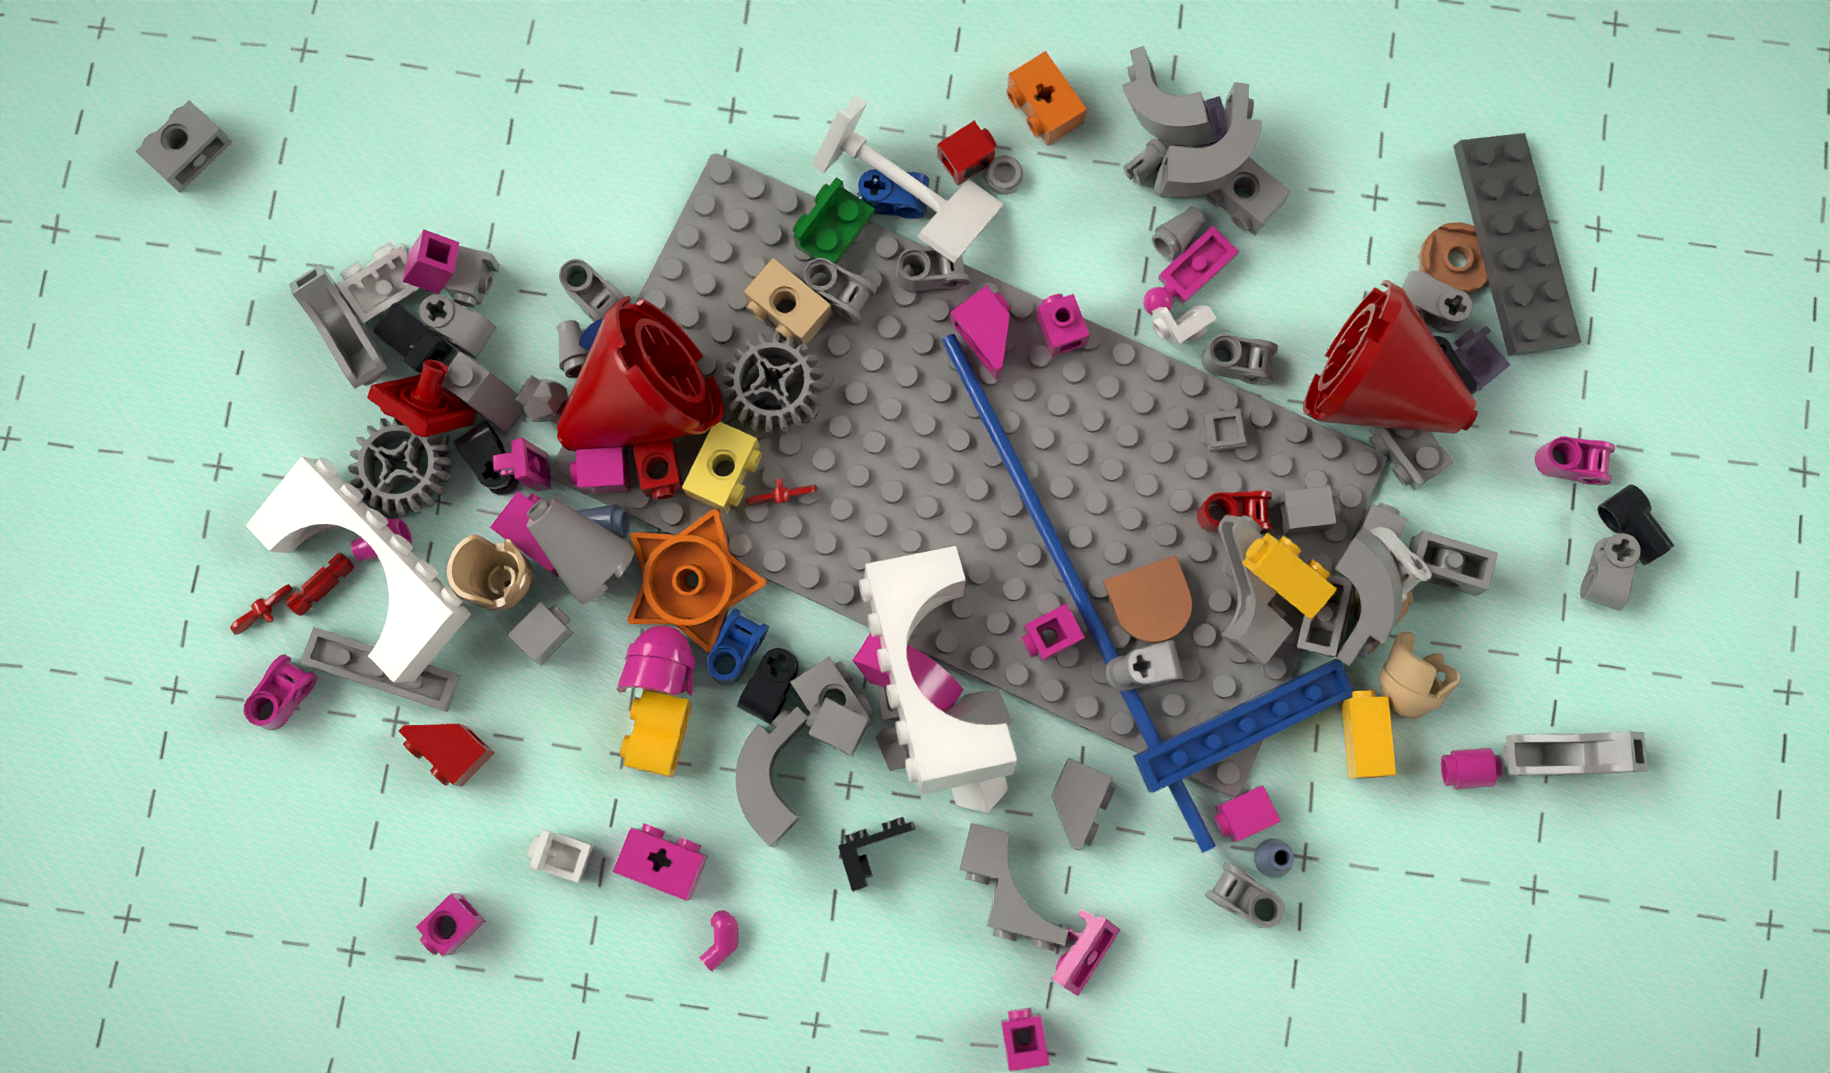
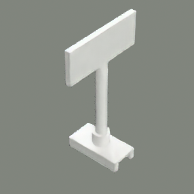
M854 95L846 111L842 108L838 110L812 165L825 173L841 157L843 151L854 159L858 156L937 212L920 231L917 238L955 263L1001 210L1004 204L969 179L965 181L949 200H944L934 191L866 144L867 140L854 131L867 103L857 95Z

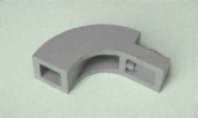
M1141 46L1130 50L1133 65L1127 67L1131 82L1122 86L1140 124L1156 138L1171 144L1198 146L1216 142L1210 112L1201 91L1184 96L1170 95L1158 89L1154 67L1145 47Z
M1364 527L1354 537L1335 570L1345 575L1354 584L1361 600L1359 622L1336 657L1348 666L1352 664L1357 655L1364 659L1376 640L1383 644L1385 643L1398 620L1402 605V584L1395 561L1383 543Z
M999 688L964 695L956 705L944 712L956 719L973 724L997 725L1007 723V726L1012 723ZM896 727L881 730L877 734L876 740L889 771L906 768L905 759L910 758L907 744L900 745Z

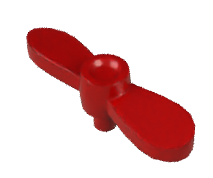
M782 478L775 479L776 489H773V493L745 498L747 506H755L770 501H775V504L789 502L790 496L816 492L818 490L816 485L788 490V487L783 486Z
M291 585L283 586L267 600L264 598L256 600L251 605V611L232 623L230 626L231 631L238 635L248 629L258 618H264L267 623L273 622L274 618L271 615V607L290 593L293 589Z

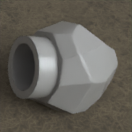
M530 375L520 389L515 401L523 405V410L533 422L549 421L558 424L568 401L567 388L557 381L539 380Z

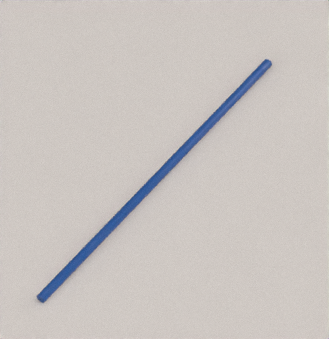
M950 334L941 341L1107 665L1110 660L1119 655L956 335ZM1137 690L1120 691L1148 748L1163 742ZM1181 779L1169 785L1168 787L1201 852L1204 853L1216 847L1183 780Z

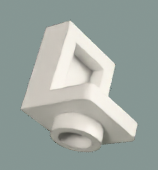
M1196 305L1175 320L1166 307H1159L1152 311V317L1154 318L1152 327L1156 334L1163 341L1167 340V342L1179 344L1186 339L1192 341L1201 337L1209 330L1207 325L1217 319L1210 306Z
M542 830L540 836L535 835L530 844L527 858L532 860L529 868L581 883L594 845L553 831Z

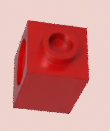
M671 439L633 446L641 490L646 497L652 496L653 500H665L676 496L675 491L683 490L676 447ZM663 463L669 466L668 473L664 478L659 480L650 478V471L655 465Z

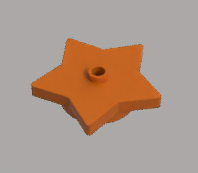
M714 508L678 535L632 532L630 534L643 577L627 622L629 624H674L708 653L711 652L719 637L729 609L768 584L764 577L731 554L722 514L719 509ZM692 572L698 575L699 583L697 587H691L687 583V576Z

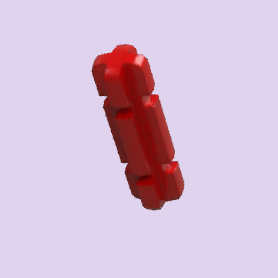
M337 553L328 561V567L325 568L323 566L301 586L302 591L299 593L295 591L286 600L287 606L299 616L304 615L312 608L311 603L313 601L318 602L340 582L338 580L339 577L345 578L354 569L353 563L347 556Z

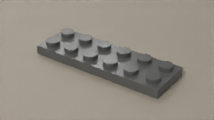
M1519 133L1458 141L1453 147L1508 356L1569 348L1581 343L1526 134Z

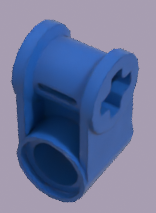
M869 170L860 177L858 182V198L872 206L875 214L899 216L907 219H919L926 216V204L878 170ZM907 172L929 188V177L917 172ZM871 189H879L878 195H870Z
M736 608L732 610L726 619L706 661L710 675L718 684L732 685L738 682L750 660L763 643L769 626L765 623L758 625L741 616V611ZM722 657H731L736 662L734 670L727 675H721L715 671L716 663Z

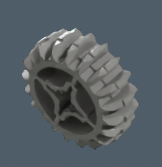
M777 332L773 335V342H767L765 334L761 333L759 335V345L754 346L750 339H746L745 345L748 350L746 353L740 349L733 351L735 358L739 361L738 363L733 361L726 362V369L733 374L722 376L723 384L729 386V388L723 391V396L726 400H733L728 405L731 413L741 411L738 416V421L741 424L747 423L752 418L751 429L755 432L760 429L762 423H765V430L768 435L773 434L774 425L777 424L780 425L782 433L786 434L788 433L787 422L793 421L794 425L800 428L802 427L800 414L810 419L814 416L808 404L813 406L821 405V398L814 393H820L825 390L824 383L817 380L824 376L822 368L814 367L818 362V357L816 354L807 355L809 348L806 343L800 344L795 348V337L791 335L785 343H782L781 335ZM766 358H784L794 364L790 365L787 363L782 366H773ZM755 365L758 369L759 377L756 382L750 385L751 390L743 394L745 377L748 371ZM765 371L769 374L770 378L775 377L776 382L779 379V388L782 396L779 395L776 389L772 390L771 386L768 388ZM804 374V386L801 394L792 403L788 395V389L796 382V377ZM770 400L776 402L781 409L773 411L763 410L752 404L756 401L760 404Z
M395 417L393 425L386 418H380L381 429L376 430L371 425L367 426V432L371 436L367 440L363 437H356L357 443L362 448L360 451H350V456L358 460V462L347 466L351 473L357 475L350 482L355 488H361L362 500H369L368 506L374 510L382 507V513L387 516H391L396 510L399 516L406 517L409 512V506L413 512L420 514L422 513L421 502L423 501L430 507L435 506V500L431 495L434 492L442 496L445 495L446 491L439 484L441 481H452V476L443 470L454 466L453 461L445 457L450 453L451 449L447 444H441L444 436L441 433L429 437L417 436L411 433L408 427ZM409 439L408 442L403 441L396 449L388 450L385 448L394 441ZM424 446L428 454L426 474L422 473L419 469V461L423 455L421 450ZM377 458L383 464V470L379 476L381 481L378 485L374 475ZM389 459L406 463V467L412 470L413 473L410 474L406 470L396 469V465L390 462ZM408 482L418 484L407 492L392 494L394 490L399 491Z

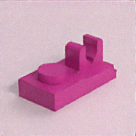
M524 438L511 441L512 452L493 456L495 472L501 471L502 476L514 475L516 480L524 483L525 486L536 492L551 490L548 453Z
M1080 910L1078 916L1086 921L1087 927L1081 933H1077L1070 928L1068 929L1067 936L1074 940L1076 944L1059 959L1056 965V972L1051 978L1076 996H1079L1120 932L1117 926L1100 915L1097 918L1085 910Z

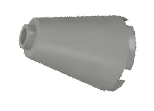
M554 498L548 501L544 499L539 500L527 513V517L530 518L527 522V528L573 597L583 604L593 601L608 589L604 583L613 574L619 578L630 564L635 553L629 542Z

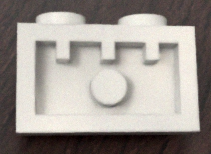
M389 242L372 253L375 260L363 267L357 262L340 273L343 280L338 282L337 287L363 323L419 289V287L402 282L408 258L402 243L394 247Z

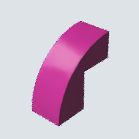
M870 632L852 661L870 684L886 687V685H891L888 672L882 673L880 670L877 649H882L879 636L872 637ZM907 644L908 666L917 687L935 707L943 712L947 711L955 705L964 689L939 664Z

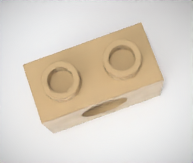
M774 258L743 291L748 303L746 306L747 310L761 322L767 318L777 327L775 332L780 333L781 339L785 342L792 335L795 337L798 345L808 344L832 317L831 304ZM783 300H791L796 303L795 308L788 313H781L776 310L777 305Z

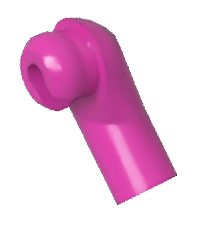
M720 910L712 916L711 926L714 927V944L699 957L703 964L712 972L738 946V923L735 917L725 910Z

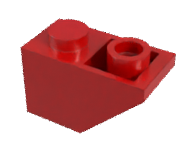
M462 724L403 725L398 730L406 738L403 746L418 759L424 756L433 765L430 772L445 786L449 783L463 786L495 753L468 726Z

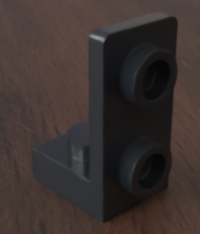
M397 303L392 304L373 328V332L405 357L404 362L419 373H422L425 360H436L442 363L453 349Z
M904 817L882 823V832L868 836L867 829H863L844 836L846 843L838 845L852 892L868 887L866 879L873 877L867 855L859 856L857 849L916 830L914 822L906 824Z

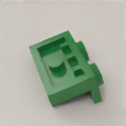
M838 177L834 179L831 185L825 184L822 186L815 197L814 202L816 205L809 214L803 213L793 227L796 248L812 259L825 258L836 265L875 214L874 208L846 190L843 181Z

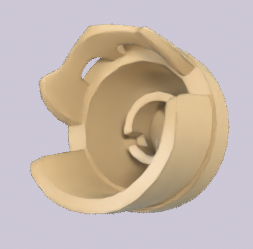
M470 535L460 541L454 548L447 564V579L452 590L461 598L490 611H502L516 605L533 586L535 579L534 571L528 559L510 539H505L504 543L493 544L479 535Z
M1400 632L1397 634L1389 657L1380 671L1379 680L1381 682L1382 695L1389 698V708L1401 716L1417 719L1443 706L1449 694L1458 686L1460 672L1447 666L1441 653H1434L1422 660L1411 653L1415 642L1414 635L1411 632ZM1439 671L1445 673L1446 678L1444 681L1436 676Z

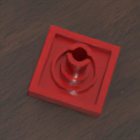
M425 360L420 375L371 385L367 399L379 406L384 414L395 417L405 424L411 433L420 437H429L473 425L477 415V411L442 388L448 367L436 360Z

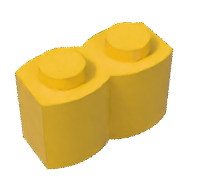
M643 690L641 698L635 697L630 711V720H635L631 736L625 735L620 750V757L625 758L624 766L673 778L678 765L692 702L687 699Z

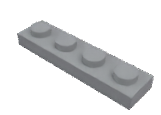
M313 627L300 661L301 664L448 712L461 675L428 665L414 682L393 683L368 656L374 646Z

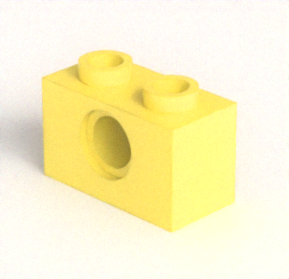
M722 422L713 426L682 486L685 494L728 514L731 506L737 507L744 495L746 486L742 485L747 472L753 473L760 462L762 452L759 451L760 445L757 438ZM728 460L735 464V468L730 475L721 477L715 474L716 466L720 462Z

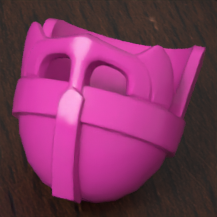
M654 626L645 630L634 643L629 645L625 657L626 662L617 686L618 692H625L627 688H643L644 690L652 692L655 690L670 695H679L687 691L688 695H692L695 657L692 655L688 640L681 631L669 626Z

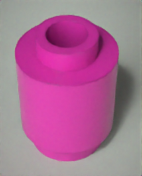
M1491 748L1452 750L1449 755H1442L1441 775L1445 786H1454L1455 789L1494 787L1497 779L1502 778L1503 767L1499 755H1494Z

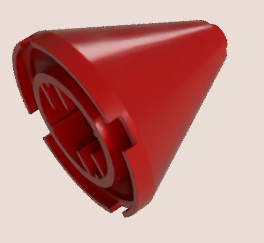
M1384 280L1382 285L1388 289L1382 292L1374 287L1356 307L1324 356L1329 359L1321 376L1314 374L1303 404L1304 414L1318 422L1450 434H1456L1461 429L1467 431L1478 415V411L1475 410V399L1404 289L1389 280Z
M626 296L607 310L557 424V438L566 450L576 452L579 449L623 447L698 435L707 432L722 419L724 404L718 382L714 375L706 380L697 364L704 356L687 333L670 316L647 300L641 299L637 303L631 304L628 303L631 301L630 296Z

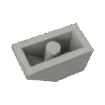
M459 351L448 366V372L445 375L442 387L508 434L524 412L523 405L515 401L518 394L488 370Z

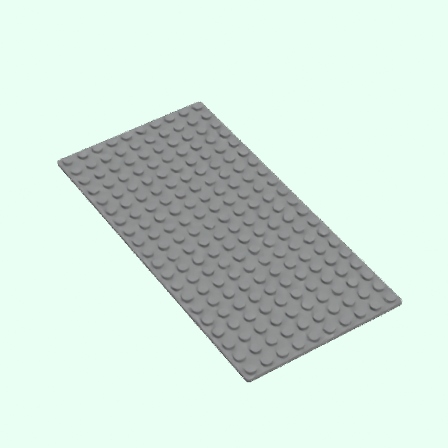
M715 153L710 156L635 303L644 299L654 304L670 316L687 333L704 356L697 362L704 377L707 380L714 375L720 387L724 404V412L720 422L757 438L759 442V451L762 452V456L756 470L753 473L747 472L742 485L746 486L739 505L737 507L732 505L728 514L721 511L732 555L766 580L869 627L868 614H872L870 601L863 602L859 587V580L864 579L865 564L956 546L966 579L963 597L947 601L929 612L914 629L908 645L1136 753L1148 749L1120 691L1114 689L1109 684L1106 678L1107 665L941 341L944 337L955 334L1119 656L1128 655L1136 649L1158 643L1140 641L1120 627L1103 581L1174 555L1177 556L1191 593L1192 611L1189 621L1182 631L1167 641H1174L1184 679L1161 686H1147L1136 689L1162 741L1291 679L1303 650L1297 648L1304 614L1279 593H1276L1270 600V602L1284 611L1286 616L1283 619L1293 630L1266 665L1246 659L1221 635L1230 625L1235 615L1238 604V591L1220 533H1210L1202 529L1197 521V510L1214 493L1272 492V499L1268 501L1269 523L1273 524V532L1269 534L1279 541L1283 536L1278 497L1284 491L1331 486L1332 496H1337L1340 505V517L1336 519V524L1325 531L1284 536L1302 550L1297 557L1308 564L1313 559L1331 575L1336 576L1338 571L1335 568L1351 543L1386 463V455L1381 456L1376 449L1085 318L1083 319L1090 334L1087 345L1051 357L1036 318L1038 306L1042 305L1043 299L963 264L964 272L969 276L970 282L963 287L908 292L900 287L896 279L898 258L907 249L923 248L925 246L872 222L866 224L837 265L870 281L877 288V292L874 296H869L860 312L861 319L858 323L849 321L832 310V317L807 344L809 348L807 355L816 354L818 357V362L814 367L822 368L824 376L817 380L824 383L825 390L820 393H814L821 398V405L813 406L808 404L814 416L810 419L800 414L799 417L802 422V427L797 428L793 421L787 422L788 433L786 434L782 433L780 425L777 424L774 425L773 434L768 435L765 430V423H762L760 429L755 432L751 429L752 418L747 423L741 424L738 421L741 411L737 413L730 412L728 405L733 400H726L723 396V391L729 388V386L723 384L722 376L733 374L725 367L727 361L739 362L733 354L735 349H740L744 353L748 351L745 345L746 339H750L754 346L759 345V335L762 333L765 334L767 342H773V335L776 333L775 329L777 327L767 318L761 322L747 310L746 306L748 303L743 291L772 258L804 283V269L814 259L795 247L793 227L798 218L803 213L809 214L816 203L814 202V196L721 154ZM915 264L907 265L904 268V271L910 276H918L923 273L920 266ZM817 273L811 278V282L817 286H825L831 281L830 277L824 273ZM986 285L993 294L996 292L1001 293L1011 309L1008 311L1010 317L1002 374L996 380L950 323V312ZM783 300L777 305L776 310L781 313H788L795 308L796 303L791 300ZM766 358L773 366H782L787 363L790 365L794 364L784 358ZM755 365L748 371L745 377L743 394L751 390L750 385L756 382L759 377V372ZM765 371L768 388L771 386L772 390L776 389L779 395L782 396L779 388V379L776 382L775 377L770 378L769 374ZM804 374L796 377V382L788 389V395L792 403L801 394L804 386ZM770 400L760 404L756 401L752 404L763 410L773 411L781 409L776 402ZM1242 408L1248 443L1247 447L1208 453L1203 414ZM710 429L703 434L671 439L676 447L683 484ZM634 445L623 446V449L628 454L629 492L587 494V496L606 505L618 504L620 508H627L630 516L672 535H678L710 510L714 509L705 503L687 496L683 490L675 491L676 496L665 500H653L652 496L646 497L640 486L633 450ZM562 446L549 470V475L553 480L581 492L577 488V484H572L570 464L571 461H576V452L568 451ZM728 460L722 461L716 466L715 474L721 477L728 476L733 472L735 464ZM663 463L655 465L650 471V478L655 480L664 478L668 473L669 466ZM782 478L783 486L788 487V490L808 485H816L818 490L816 492L790 496L789 502L775 504V501H770L755 506H747L745 500L747 497L773 493V489H776L775 479ZM1209 505L1210 516L1216 521H1221L1225 516L1222 507ZM1067 603L1085 637L1084 640L1043 662L1040 661L1038 655L1031 658L1021 640V637L1026 635L1024 630L1025 624ZM1046 630L1042 634L1043 640L1047 643H1054L1057 639L1056 633L1052 630ZM1264 739L1187 777L1230 797L1238 796L1242 791Z

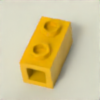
M1267 533L1263 538L1254 541L1248 548L1246 559L1242 564L1312 620L1337 590L1327 581L1331 574L1313 559L1308 564L1297 557L1302 550L1284 535L1278 541Z
M1376 690L1352 692V698L1341 702L1348 779L1396 775L1388 696L1376 697Z

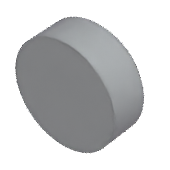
M998 156L988 164L986 183L993 192L1000 195H1009L1015 192L1022 183V166L1015 158Z

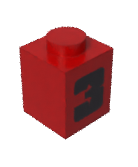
M973 120L937 144V158L957 186H959L988 166L995 157V147L997 145L991 133L986 128L981 130L975 120Z

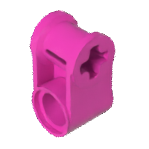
M1560 436L1538 449L1535 455V465L1538 471L1548 477L1574 480L1587 485H1608L1612 482V476L1608 472L1610 454L1614 453L1615 445L1606 441ZM1553 449L1558 450L1562 454L1563 465L1554 460Z
M280 655L272 662L263 679L247 698L243 710L245 718L251 724L267 730L281 728L287 723L301 701L312 691L317 681V675L313 672L306 673L291 663V658L288 655ZM288 675L289 677H291V678L294 679L295 681L292 682V681L289 680L286 676ZM271 701L274 711L268 719L262 720L260 710L265 703Z

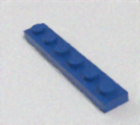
M1333 659L1135 754L1133 757L1148 792L1154 793L1352 697L1354 690L1341 660Z

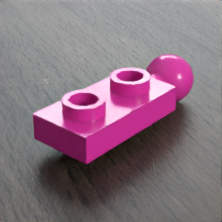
M1214 226L1210 227L1159 274L1158 280L1164 287H1154L1145 294L1143 299L1145 310L1150 315H1153L1152 311L1159 307H1166L1170 311L1173 306L1174 297L1184 305L1237 256L1239 251Z

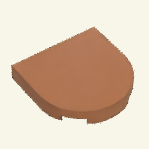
M1176 555L1103 581L1120 627L1140 641L1161 643L1170 640L1179 634L1189 621L1192 611V597Z

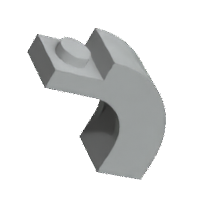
M1234 82L1225 102L1224 134L1219 142L1204 148L1169 146L1162 160L1161 196L1186 198L1205 195L1220 189L1239 173L1255 148L1262 126L1261 120L1251 119L1254 99L1248 98L1249 84Z
M798 706L792 712L788 708L782 711L771 723L775 729L770 734L758 723L746 739L737 762L736 791L741 810L750 826L770 847H773L800 820L778 796L772 777L773 766L778 754L806 725L808 716Z

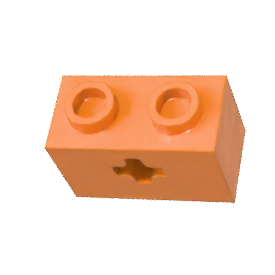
M1046 51L1009 73L1006 93L1010 102L1016 109L1022 108L1028 117L1026 121L1029 129L1036 138L1042 137L1047 146L1084 124L1087 108Z

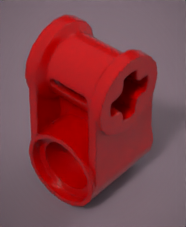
M1256 490L1214 493L1198 508L1196 516L1198 524L1207 532L1219 533L1218 526L1220 521L1214 520L1209 514V505H1218L1222 507L1225 515L1236 517L1245 515L1253 519L1262 528L1260 534L1273 532V524L1269 523L1268 501L1272 499V492Z

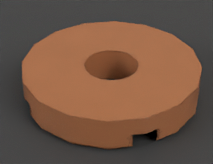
M1463 222L1447 223L1434 230L1422 243L1418 256L1421 272L1427 273L1451 287L1462 290L1468 295L1478 291L1488 280L1474 226ZM1451 251L1462 253L1466 259L1465 267L1457 268L1451 265L1448 260V253Z

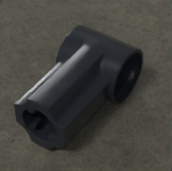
M1629 484L1597 507L1601 520L1611 531L1629 534L1638 541L1641 549L1639 560L1643 565L1651 563L1675 546L1651 515L1650 501L1637 486Z

